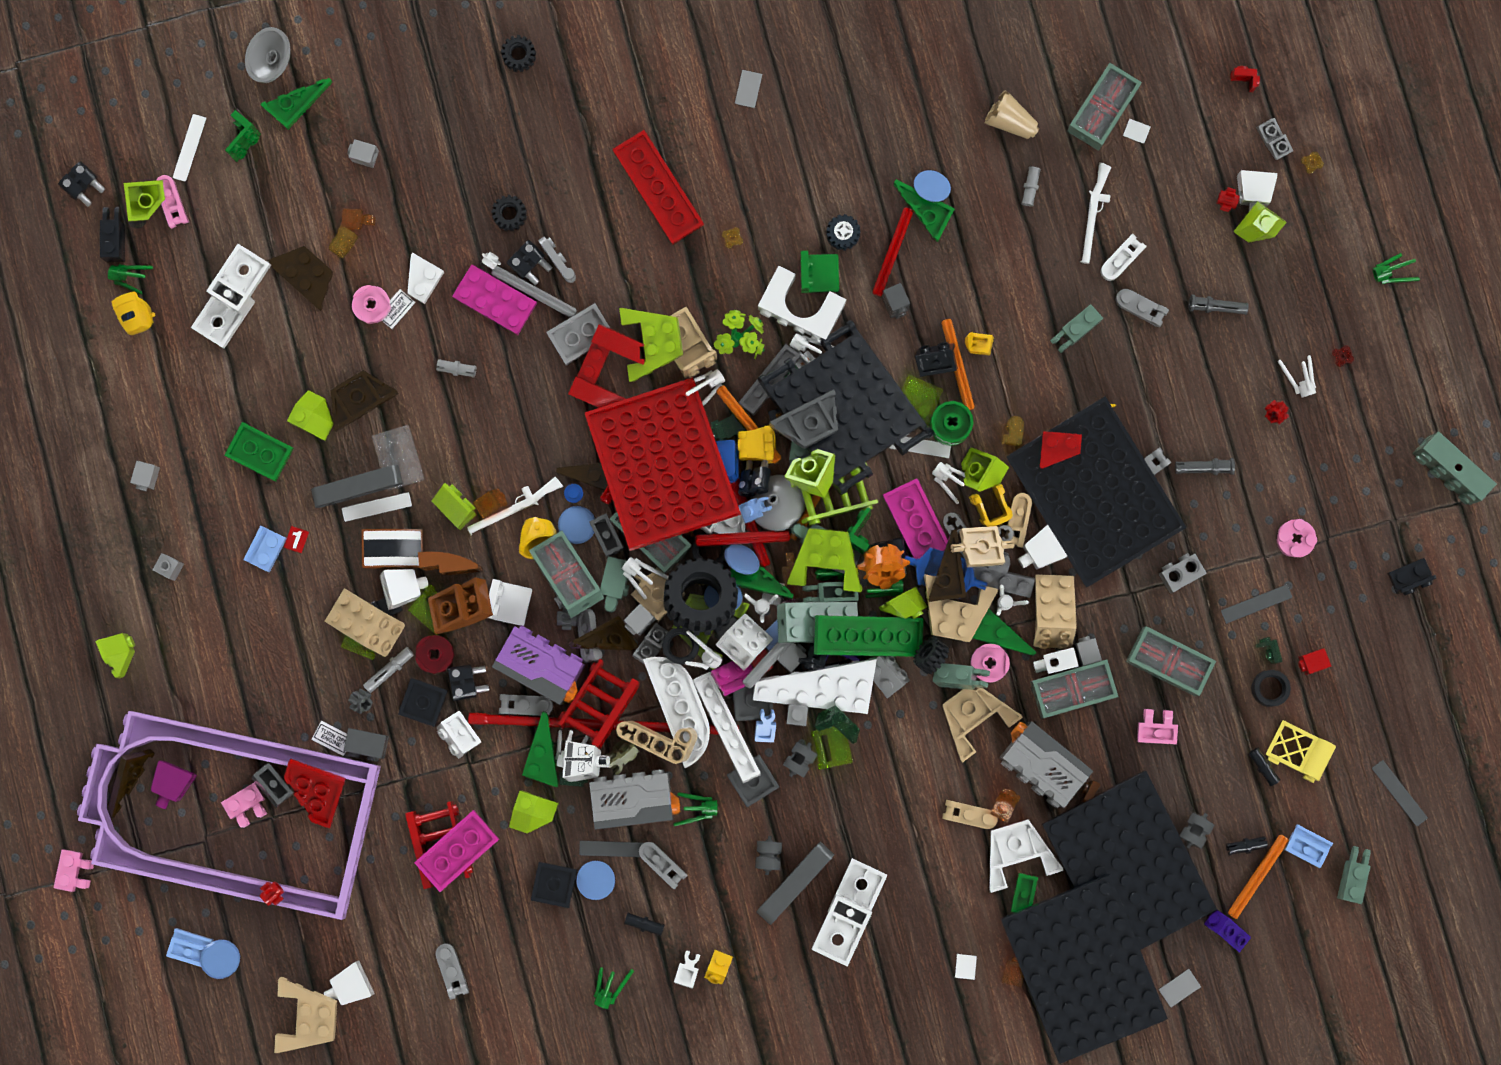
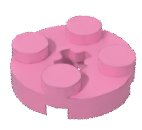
M366 285L355 292L352 310L361 321L367 324L378 323L390 312V299L382 288ZM368 300L376 301L373 309L366 307L368 306Z
M1302 519L1290 520L1284 523L1278 530L1277 545L1286 556L1294 558L1304 557L1314 549L1317 543L1315 530L1308 522ZM1294 533L1301 536L1300 543L1292 541Z
M984 644L977 648L972 654L970 666H973L975 669L990 671V676L977 675V678L981 681L988 683L996 682L1003 678L1008 672L1010 665L1007 653L996 644ZM988 658H992V661L995 662L991 669L985 665V661H988Z

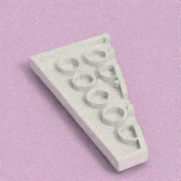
M873 657L869 658V660H857L842 665L835 664L825 666L824 668H816V670L760 678L754 686L753 700L868 714L877 659Z

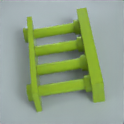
M859 468L851 472V476L857 475L861 470ZM841 478L839 481L843 484L844 479ZM863 480L856 484L861 500L860 504L851 506L847 492L841 496L844 508L834 510L829 492H827L825 498L822 497L826 512L816 515L810 493L801 489L809 517L802 520V524L809 523V526L821 523V519L860 509L865 511L867 507L872 510L873 506L878 503V500H868ZM790 482L791 487H796L795 484Z

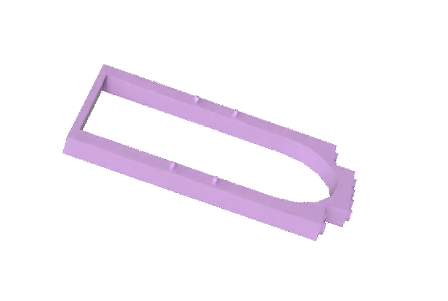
M128 711V714L124 717V731L120 734L118 740L120 748L104 744H96V747L93 748L91 753L92 765L89 766L86 774L88 778L87 785L82 790L83 801L77 810L78 821L100 825L95 834L96 846L92 849L90 855L92 859L91 864L259 902H264L259 896L263 892L260 888L270 881L157 857L129 846L114 829L107 810L108 784L120 762L121 756L128 755L133 749L155 740L177 741L285 766L288 765L290 759L349 780L366 783L339 897L279 884L284 890V893L281 895L284 899L277 906L340 920L346 918L379 777L380 765L135 711Z

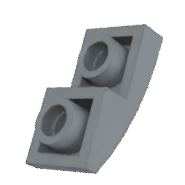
M1271 118L1256 127L1275 160L1293 151L1286 134H1282L1275 118Z
M655 623L632 657L645 665L643 659L656 657L662 648L663 639L668 631Z

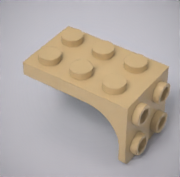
M684 307L671 315L679 320L683 356L674 361L684 378L688 376L692 378L699 374V370L703 367L707 369L716 363L715 360H717V353L709 345L688 308Z
M1035 575L1036 627L1033 646L1041 649L1071 648L1076 632L1074 576Z
M345 588L325 620L326 623L384 657L389 654L405 627L403 622L376 608Z

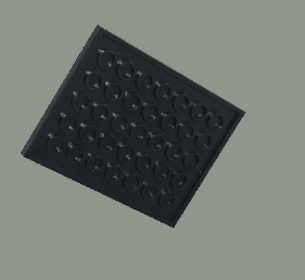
M1106 396L1047 431L1082 434L1081 452L1079 455L1040 469L1042 434L1006 456L1086 588L1187 528Z
M1146 770L1042 823L1074 888L1110 874L1140 950L1217 910Z
M1110 874L1000 918L1059 1064L1168 1020Z

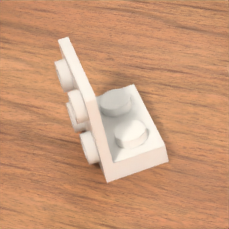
M493 579L489 593L493 615L488 618L524 626L532 589Z
M744 614L725 632L716 643V646L742 670H745L771 643L773 638L747 614Z

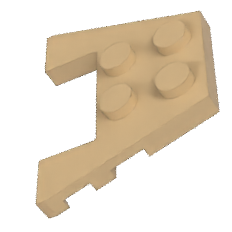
M924 574L926 598L929 599L936 576ZM987 586L986 590L979 588L976 605L953 600L928 601L931 635L970 642L996 596L998 589Z
M975 687L974 690L962 689L942 704L961 762H964L976 753L965 735L995 712L998 713L1008 728L1023 718L1021 714L1011 709L991 693Z
M280 977L278 979V997L298 999L296 1035L277 1033L275 1036L274 1053L334 1041L337 1000L316 991L312 992L303 988L298 983L294 984L287 981L286 978Z

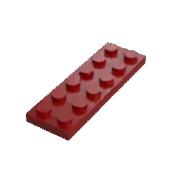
M645 130L612 149L672 245L704 226L700 216Z

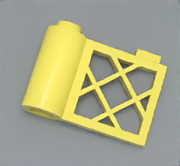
M1282 720L1265 755L1269 756L1268 761L1276 765L1281 762L1302 773L1305 780L1314 783L1315 781H1320L1336 746ZM1284 726L1292 729L1293 738L1283 739L1281 732ZM1306 736L1312 739L1309 747L1301 749L1298 738ZM1295 739L1299 750L1288 753L1285 742ZM1282 743L1286 754L1277 756L1271 752L1275 745ZM1300 752L1302 762L1298 767L1292 764L1289 755Z

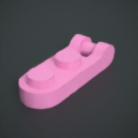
M167 175L158 177L156 181L163 180L165 200L161 205L169 227L172 229L177 227V224L189 223L174 180ZM178 211L179 216L173 218L172 213Z

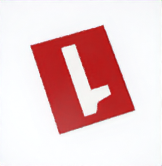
M291 526L284 548L302 553L309 532Z

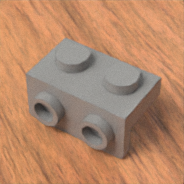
M878 656L876 658L873 681L886 698H889L908 683L910 679L905 670L901 669L896 663L893 656Z

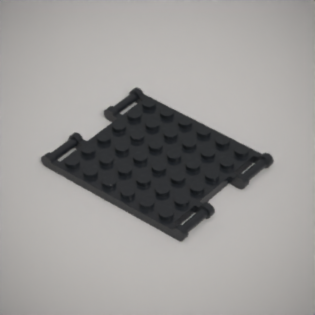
M852 320L845 322L843 327L828 335L826 340L820 338V344L826 352L797 370L792 359L788 358L781 366L766 375L758 377L760 385L782 415L835 390L838 431L806 449L810 454L812 451L819 449L835 455L832 485L841 496L864 478L873 476L871 468L865 463L887 448L894 445L901 455H905L910 448L919 442L934 436L932 429L921 418L856 329ZM847 332L852 335L835 347H832L830 344ZM788 370L791 373L773 386L769 384V381ZM918 428L922 431L906 443L900 441ZM859 468L861 470L860 473L843 484L839 481L855 469Z

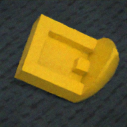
M971 332L965 338V345L972 354L990 356L994 337L993 335Z

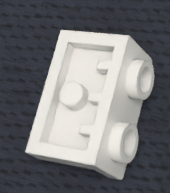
M460 711L451 715L437 726L438 735L447 742L450 752L457 756L458 759L481 743V740Z

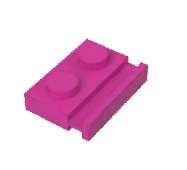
M731 661L712 670L711 676L719 689L722 690L723 695L726 696L746 687L743 684V680L753 670V667L750 664L745 670H742L734 661Z

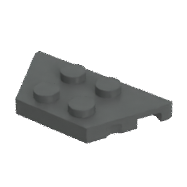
M835 390L770 421L769 425L803 449L838 431V423L836 420Z

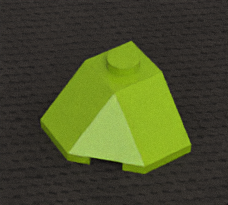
M163 180L124 183L128 222L148 220L165 200Z
M1257 201L1233 232L1249 243L1274 238L1287 222Z
M309 390L295 404L287 419L290 424L324 441L334 425L326 399Z
M970 447L961 463L962 470L965 473V486L979 492L1000 484L1009 469L996 456Z
M819 449L812 451L811 455L803 459L799 457L793 460L784 477L804 491L825 498L833 483L835 455Z
M917 587L886 602L879 609L880 611L905 619L910 616L915 619L923 614L922 610L927 608V605Z
M121 633L97 640L96 644L103 661L114 668L111 672L115 678H123L135 653L133 638L128 634Z
M521 790L512 812L509 827L528 834L552 822L559 803Z

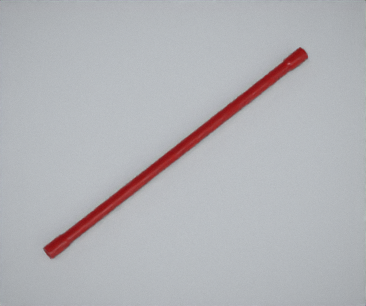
M469 713L468 723L477 725L538 726L541 717ZM548 717L550 721L549 727H559L558 723L560 721H558L557 717ZM574 718L590 729H601L603 726L598 719ZM618 720V722H617V724L615 725V727L613 728V730H616L618 724L621 723V722H623V721H622V720ZM635 721L655 732H671L666 722ZM566 724V726H565L564 728H573V727L570 726V725H568V724ZM709 725L710 734L719 735L715 726Z

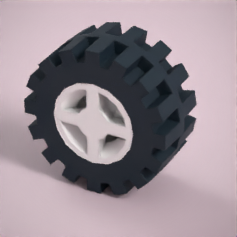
M847 214L833 217L827 226V240L837 250L851 249L859 241L860 225H858V221L854 220L852 216H847Z

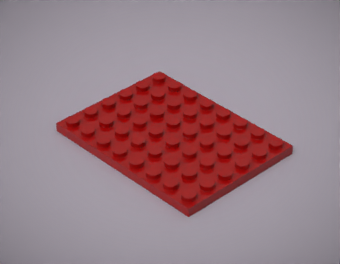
M693 377L585 412L630 551L741 515L699 392L697 390L686 396V392L696 387Z

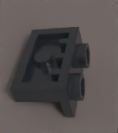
M942 342L937 346L930 347V345L920 347L915 354L920 377L957 371L958 366L954 354L955 344Z
M1425 558L1387 573L1396 594L1403 593L1404 596L1415 592L1414 588L1421 585V588L1432 585V580L1437 578L1436 575H1432Z

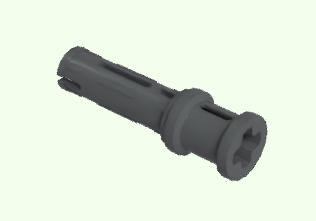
M1191 294L1189 299V311L1201 310L1205 311V313L1219 311L1247 315L1249 308L1248 303L1213 300L1211 296L1203 298L1195 297V295Z
M1214 458L1212 461H1176L1175 473H1212L1214 475L1230 473V475H1234L1235 460L1234 458H1230V460Z

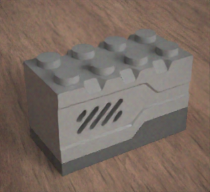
M1032 721L1026 724L1019 722L1011 732L1012 742L999 757L1002 760L1000 764L1009 771L1015 770L1017 772L1016 777L1023 783H1031L1033 785L1031 789L1038 795L1043 796L1044 794L1047 796L1048 799L1046 801L1054 808H1065L1093 773L1092 769Z
M664 770L652 771V775L645 776V772L632 773L633 777L626 778V774L614 775L613 780H607V776L594 778V782H589L595 830L674 820V815L679 814L681 810L679 798L671 792L669 773H665Z

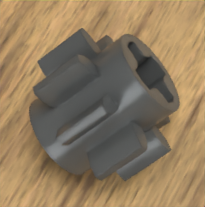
M563 607V611L557 612V625L562 626V630H571L572 626H577V615L570 618Z
M361 688L359 691L352 692L348 699L351 704L349 708L359 714L369 711L373 703L370 699L372 694Z

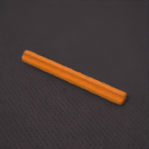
M946 319L941 324L946 342L955 344L954 354L958 369L954 373L962 403L969 410H973L975 406L951 319Z
M724 385L720 386L716 390L717 394L747 431L759 429ZM774 448L772 462L775 464L781 459V455Z
M1283 835L1277 837L1229 909L1228 914L1232 918L1237 919L1289 842L1288 838Z

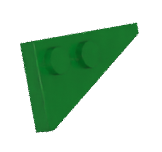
M330 78L316 81V84L308 87L303 86L286 95H280L277 99L267 103L266 101L262 102L260 105L289 130L333 82Z
M896 179L893 184L933 239L938 242L955 208L941 201H927L917 194L915 188Z
M759 566L757 572L749 575L739 573L732 568L730 570L732 573L731 578L733 577L736 580V586L771 595L777 594L778 597L793 600L794 595L789 589L780 584L774 576L761 566Z
M988 608L972 638L1034 656L1036 651Z
M543 711L522 776L558 787L559 780L557 778L553 740L549 727L550 721L547 712Z

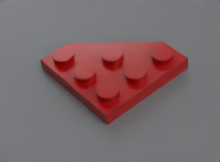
M290 759L284 775L286 783L290 784L293 788L296 799L301 806L305 807L310 821L330 829L346 778Z

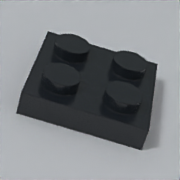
M411 678L398 715L436 727L448 690Z
M539 862L531 901L569 908L577 869Z

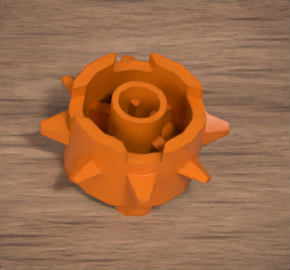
M888 544V547L880 548L879 545H875L864 553V561L857 565V569L866 571L863 579H867L872 585L880 586L881 589H889L891 585L905 577L904 567L909 565L910 561L903 559L901 555L905 551H900L894 545Z

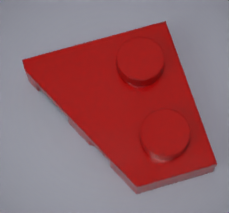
M1043 431L1040 469L1079 455L1081 452L1082 434Z

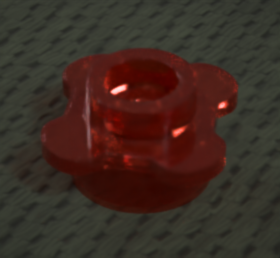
M1347 345L1332 351L1338 367H1342L1346 363L1351 364L1354 361L1351 349Z

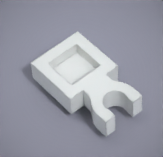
M686 951L684 955L685 964H679L674 983L693 988L698 969L694 968V965L699 961L700 955L696 954L695 960H690L688 958L690 951Z

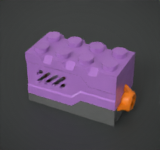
M522 625L520 628L514 626L492 668L563 706L565 702L568 704L572 703L578 693L576 682L586 666L582 663L583 659L572 653L570 656L566 655L565 652L567 650L556 644L553 647L548 645L550 641L540 635H537L535 638L532 636L533 631Z

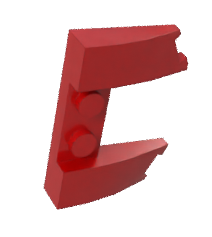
M599 324L581 369L568 393L598 408L627 399L596 385L610 351L642 365L645 363V359H640V347H644L643 343Z

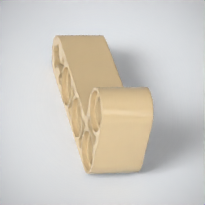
M631 720L619 723L616 729L620 738L675 764L688 760L698 737L697 732L693 728L688 727L679 729L672 740ZM685 731L690 735L688 742L683 739ZM643 733H645L648 736V740L646 743H644L641 738ZM660 741L665 744L663 751L658 747ZM677 749L682 752L681 759H678L675 755Z

